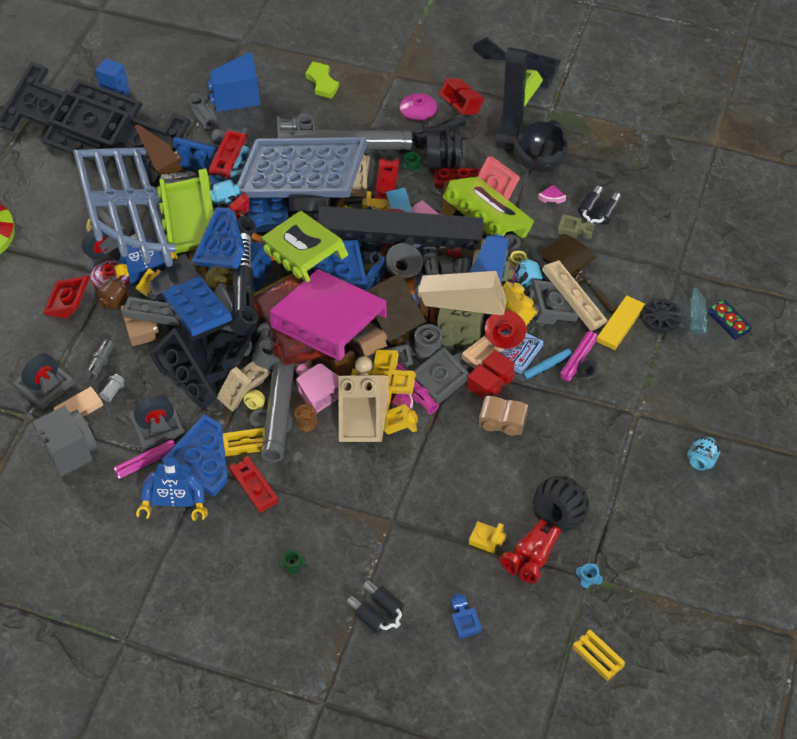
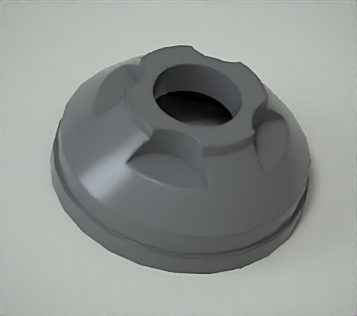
M400 243L389 249L385 263L391 275L395 276L401 273L404 280H409L419 274L423 266V259L415 247ZM401 261L405 263L406 270H398L396 262Z

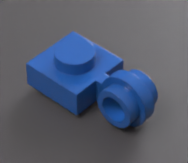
M454 594V597L450 598L453 611H458V613L452 614L451 618L458 638L463 639L482 633L475 608L465 610L468 608L465 595Z

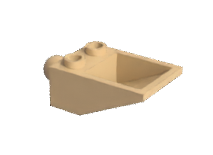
M362 356L355 362V368L359 372V376H339V442H382L389 399V376L368 375V372L372 369V361L368 357Z

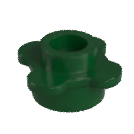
M415 152L407 153L404 155L402 168L419 170L422 157Z
M290 549L284 553L283 558L279 560L278 564L280 568L287 569L290 575H296L298 569L306 564V558L301 556L298 551Z

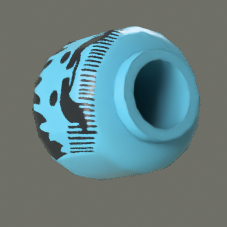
M226 180L214 184L210 194L215 206L227 208L241 196V191L238 184L234 185L231 180Z
M530 259L520 261L514 268L516 283L522 285L524 289L529 288L533 280H543L538 263Z
M699 437L692 443L687 453V458L691 466L697 470L711 469L720 455V448L714 439Z

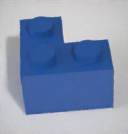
M104 59L95 70L98 80L97 86L129 96L130 88L124 65Z

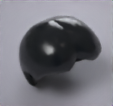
M548 120L546 122L534 121L525 125L521 129L519 137L514 141L515 155L520 164L528 170L544 173L557 169L565 161L568 152V139L562 124L556 120Z

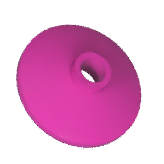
M421 93L411 94L401 101L400 111L409 120L424 121L435 115L437 103L429 95Z

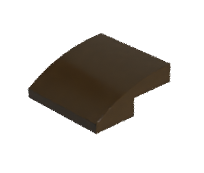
M564 234L539 252L543 260L548 264L559 260L571 276L596 259V255L589 248L567 234Z

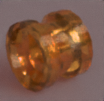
M303 404L295 410L296 426L301 431H312L317 426V413L312 405Z

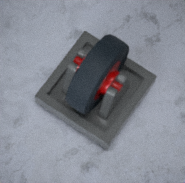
M98 206L96 208L98 219L113 229L109 211L104 212ZM121 224L123 235L128 236L126 233H124L126 232V230ZM91 229L84 236L81 246L83 252L88 257L100 259L118 247L117 241L103 232L102 240L97 241L94 237L93 229Z
M45 353L33 357L24 367L22 375L13 382L14 388L41 410H44L75 384L74 379L58 367L56 360Z
M164 396L149 397L140 402L133 411L129 412L143 450L185 435L171 398Z

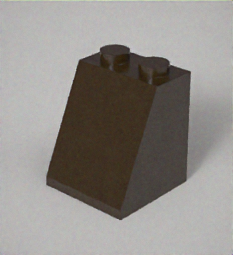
M401 273L366 291L386 300L387 317L383 318L377 315L375 320L380 329L385 332L391 348L406 344L407 340L415 337V332L419 327L427 324Z

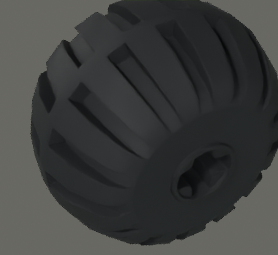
M553 476L541 482L533 497L534 513L536 517H539L538 520L543 519L547 521V527L552 528L556 526L562 532L581 525L589 510L588 496L586 491H583L582 485L577 484L576 480L567 476Z

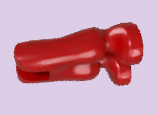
M540 519L527 535L517 543L514 553L505 552L500 557L501 565L511 575L515 576L519 572L520 579L526 583H537L541 577L539 569L545 565L551 549L561 533V529L553 526L548 534L544 533L547 521Z

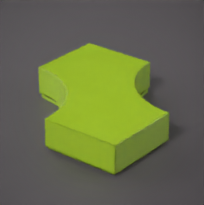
M313 61L305 73L306 78L316 85V95L332 99L339 88V82L329 76V65Z

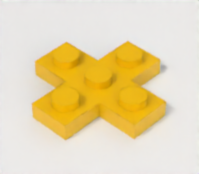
M376 350L373 369L368 372V375L389 376L388 411L392 393L413 394L416 374L414 371L396 370L399 356L396 350ZM352 369L351 376H359V372L356 369Z

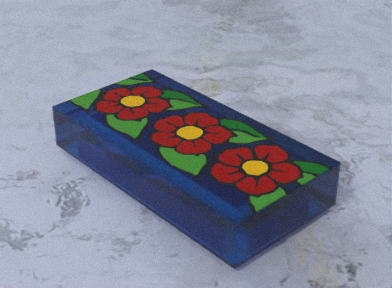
M725 299L708 309V314L734 340L747 334L752 329V326Z

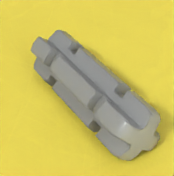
M192 171L171 173L169 175L163 174L160 176V179L164 178L165 183L170 184L194 179L196 174Z

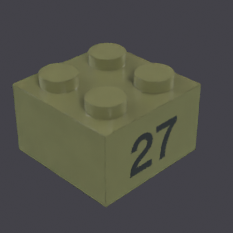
M440 308L438 328L442 332V344L464 348L471 347L482 338L484 313Z

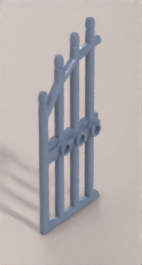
M145 147L73 150L95 239L101 241L103 238L102 232L117 241L119 252L123 257L128 255L126 245L138 248L146 264L151 262L149 251L162 252L165 264L168 267L172 266L173 260L170 252H176L175 244H168L156 206V203H161V199L159 198L157 188L150 186L141 156L146 155ZM104 156H114L123 190H114L110 187L103 161ZM122 156H134L143 189H134L130 186ZM83 157L95 158L103 191H91ZM136 204L148 206L159 243L146 242ZM116 205L128 207L137 239L123 235ZM95 206L108 208L113 229L98 219Z

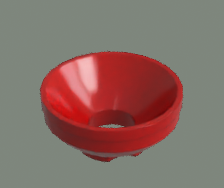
M246 192L227 207L235 212L237 220L249 211L250 199Z

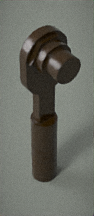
M579 270L574 278L578 284L584 282L591 287L599 301L611 314H614L617 307L603 291H599L582 270Z

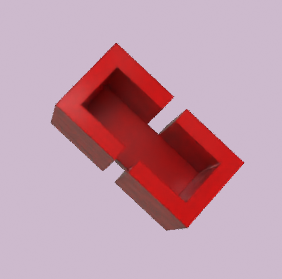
M446 78L439 93L448 103H453L452 106L463 115H476L485 99L460 78Z
M496 350L483 361L482 364L486 368L478 365L467 376V389L483 400L486 396L496 397L500 393L501 388L506 383L509 384L515 376V363Z

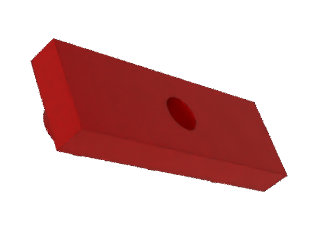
M482 168L434 169L435 188H443L444 182H450L451 180L478 177Z

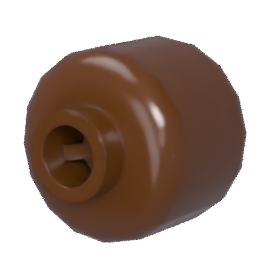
M119 280L106 281L97 290L98 304L104 309H117L128 297L127 287Z

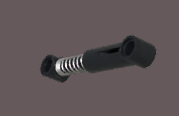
M241 216L237 222L245 252L238 268L232 271L233 317L229 321V326L234 333L245 335L258 321V315L254 310V274L250 265L252 234L256 231L257 227L251 218Z

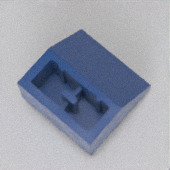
M175 137L173 139L174 148L182 159L179 162L181 167L199 172L201 169H207L209 175L213 156L218 151L219 146L188 138Z

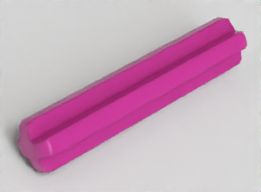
M592 331L586 333L561 371V379L565 381L572 379L578 370L579 364L585 359L596 342V333Z
M168 440L115 466L114 471L118 478H122L165 457L176 444L173 440Z

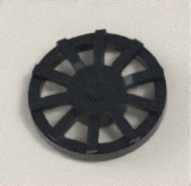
M653 299L644 305L642 321L652 331L658 333L671 332L680 324L681 311L675 303L666 299ZM647 310L653 312V313L645 314V312H646ZM646 317H653V319L648 321ZM669 320H672L676 323L674 325H671ZM665 324L668 326L667 328H661Z

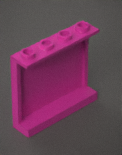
M317 269L309 276V282L304 281L269 311L271 327L340 361L345 356L344 346L377 315L383 318L387 317L386 300Z

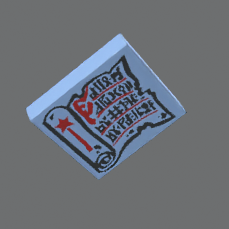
M506 331L501 332V333L504 334V335H508V334H509V333L506 332ZM526 333L525 340L519 346L513 349H504L500 354L514 362V371L522 374L543 346V341Z

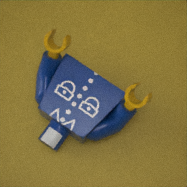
M136 234L130 236L131 238L137 239ZM146 239V242L154 243L152 239ZM126 245L128 255L126 257L120 255L115 266L117 278L120 275L128 276L129 282L132 284L141 281L148 268L154 272L157 269L162 272L166 268L162 252L149 251L151 262L146 264L142 259L140 249ZM170 252L172 259L178 258L176 252Z
M166 458L163 464L157 465L156 471L151 472L144 481L140 499L143 500L142 505L139 506L136 512L138 518L141 509H145L148 512L146 519L150 516L151 507L149 506V501L152 502V505L195 507L196 503V509L191 514L194 521L197 520V511L202 513V520L207 517L208 511L203 507V503H205L204 484L192 473L190 466L177 464L175 458Z

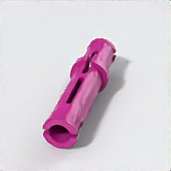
M400 362L397 363L396 370L407 371ZM415 380L412 394L413 400L416 403H420L428 414H433L439 408V404L429 395V391Z

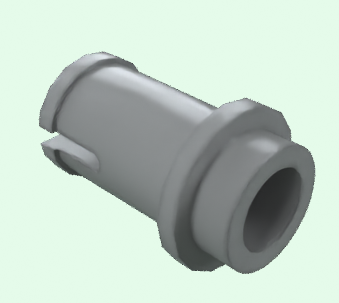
M117 374L110 376L109 382L99 394L100 397L107 402H111L118 390L124 387L123 383L125 380Z

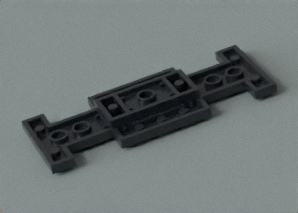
M34 62L29 64L0 113V128L14 132L22 117L48 126L49 128L41 141L45 145L74 155L73 150L144 147L135 128L137 124L169 144L175 152L173 139L175 137L183 138L191 124L188 118L172 113L164 129L136 119L143 106L141 101L78 78L70 91L65 90V92L43 85L42 82L49 70L47 67ZM94 116L92 121L85 122L88 117ZM146 151V155L141 156L145 163L144 166L150 185L157 186L160 176L156 172ZM114 156L103 157L106 168H108ZM83 157V159L96 164L94 157Z

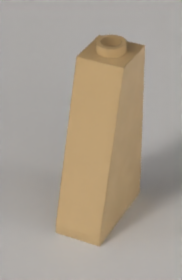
M497 271L422 276L421 285H418V296L422 298L425 306L494 315H504L507 298Z

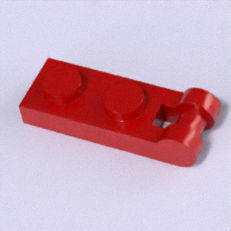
M227 130L210 165L209 175H220L225 179L230 178L231 171L246 141V134Z
M380 158L374 199L388 200L386 192L396 190L399 160L386 161V159Z
M249 456L244 457L242 462L238 464L233 463L228 466L231 475L239 483L259 513L279 503L278 497Z

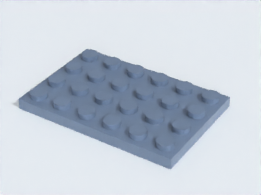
M366 137L256 139L238 181L241 195L246 192L249 198L349 197L367 146Z

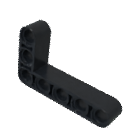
M508 47L503 113L497 132L496 148L514 150V141L519 135L524 113L528 50Z

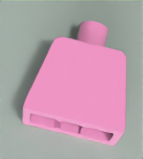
M301 364L296 369V373L299 375L296 379L297 390L313 415L339 399V376L323 364H317L311 369L306 364Z

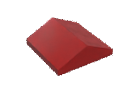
M85 275L56 281L43 313L48 316L67 319L77 309L90 277Z

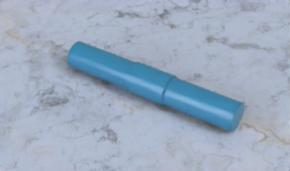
M568 348L522 372L523 378L527 380L571 357V350Z

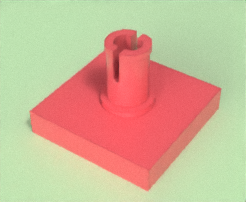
M492 156L487 157L478 175L479 178L507 200H509L520 179V176Z

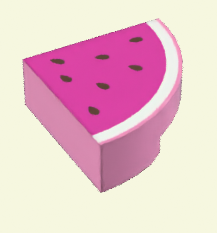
M552 185L538 195V199L545 203L548 201L559 204L566 201V196Z
M397 394L392 401V407L396 408L406 404L413 410L412 395Z

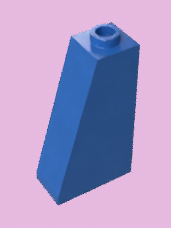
M498 234L487 236L469 273L497 271L502 285L509 245L508 239Z

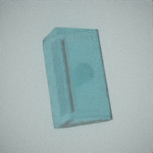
M694 288L690 300V332L706 334V300L698 288Z

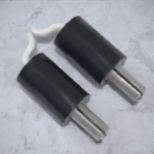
M596 186L594 191L588 192L578 208V213L585 217L587 222L607 225L619 207L617 201L620 198V194L615 192L612 198H607L597 213L596 219L590 221L592 213L601 200L600 193L602 187Z
M366 581L364 584V588L373 594L372 601L392 618L397 616L396 624L392 623L386 626L388 620L369 603L364 602L361 604L353 596L348 598L347 603L356 610L355 616L376 634L391 627L397 629L401 625L399 619L402 616L401 611L404 604L385 587L377 588L370 581Z

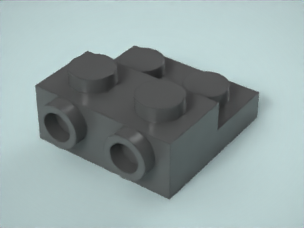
M533 280L529 288L526 289L525 295L533 300V307L537 311L534 317L535 323L554 325L557 320L576 322L579 318L552 282Z

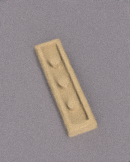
M559 260L543 267L542 271L590 331L607 324L608 320Z

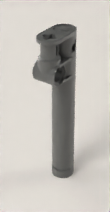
M302 113L292 119H280L279 116H276V138L366 137L367 146L365 150H411L412 147L411 131L315 130L314 117L309 113Z
M266 322L258 326L257 331L260 338L257 340L252 360L257 366L272 371L261 456L269 462H278L284 456L297 340L272 328L271 323Z

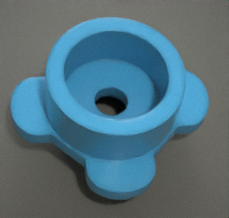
M585 564L576 570V575L580 577V584L584 588H588L593 584L600 585L603 582V577L599 575L600 571L596 564Z

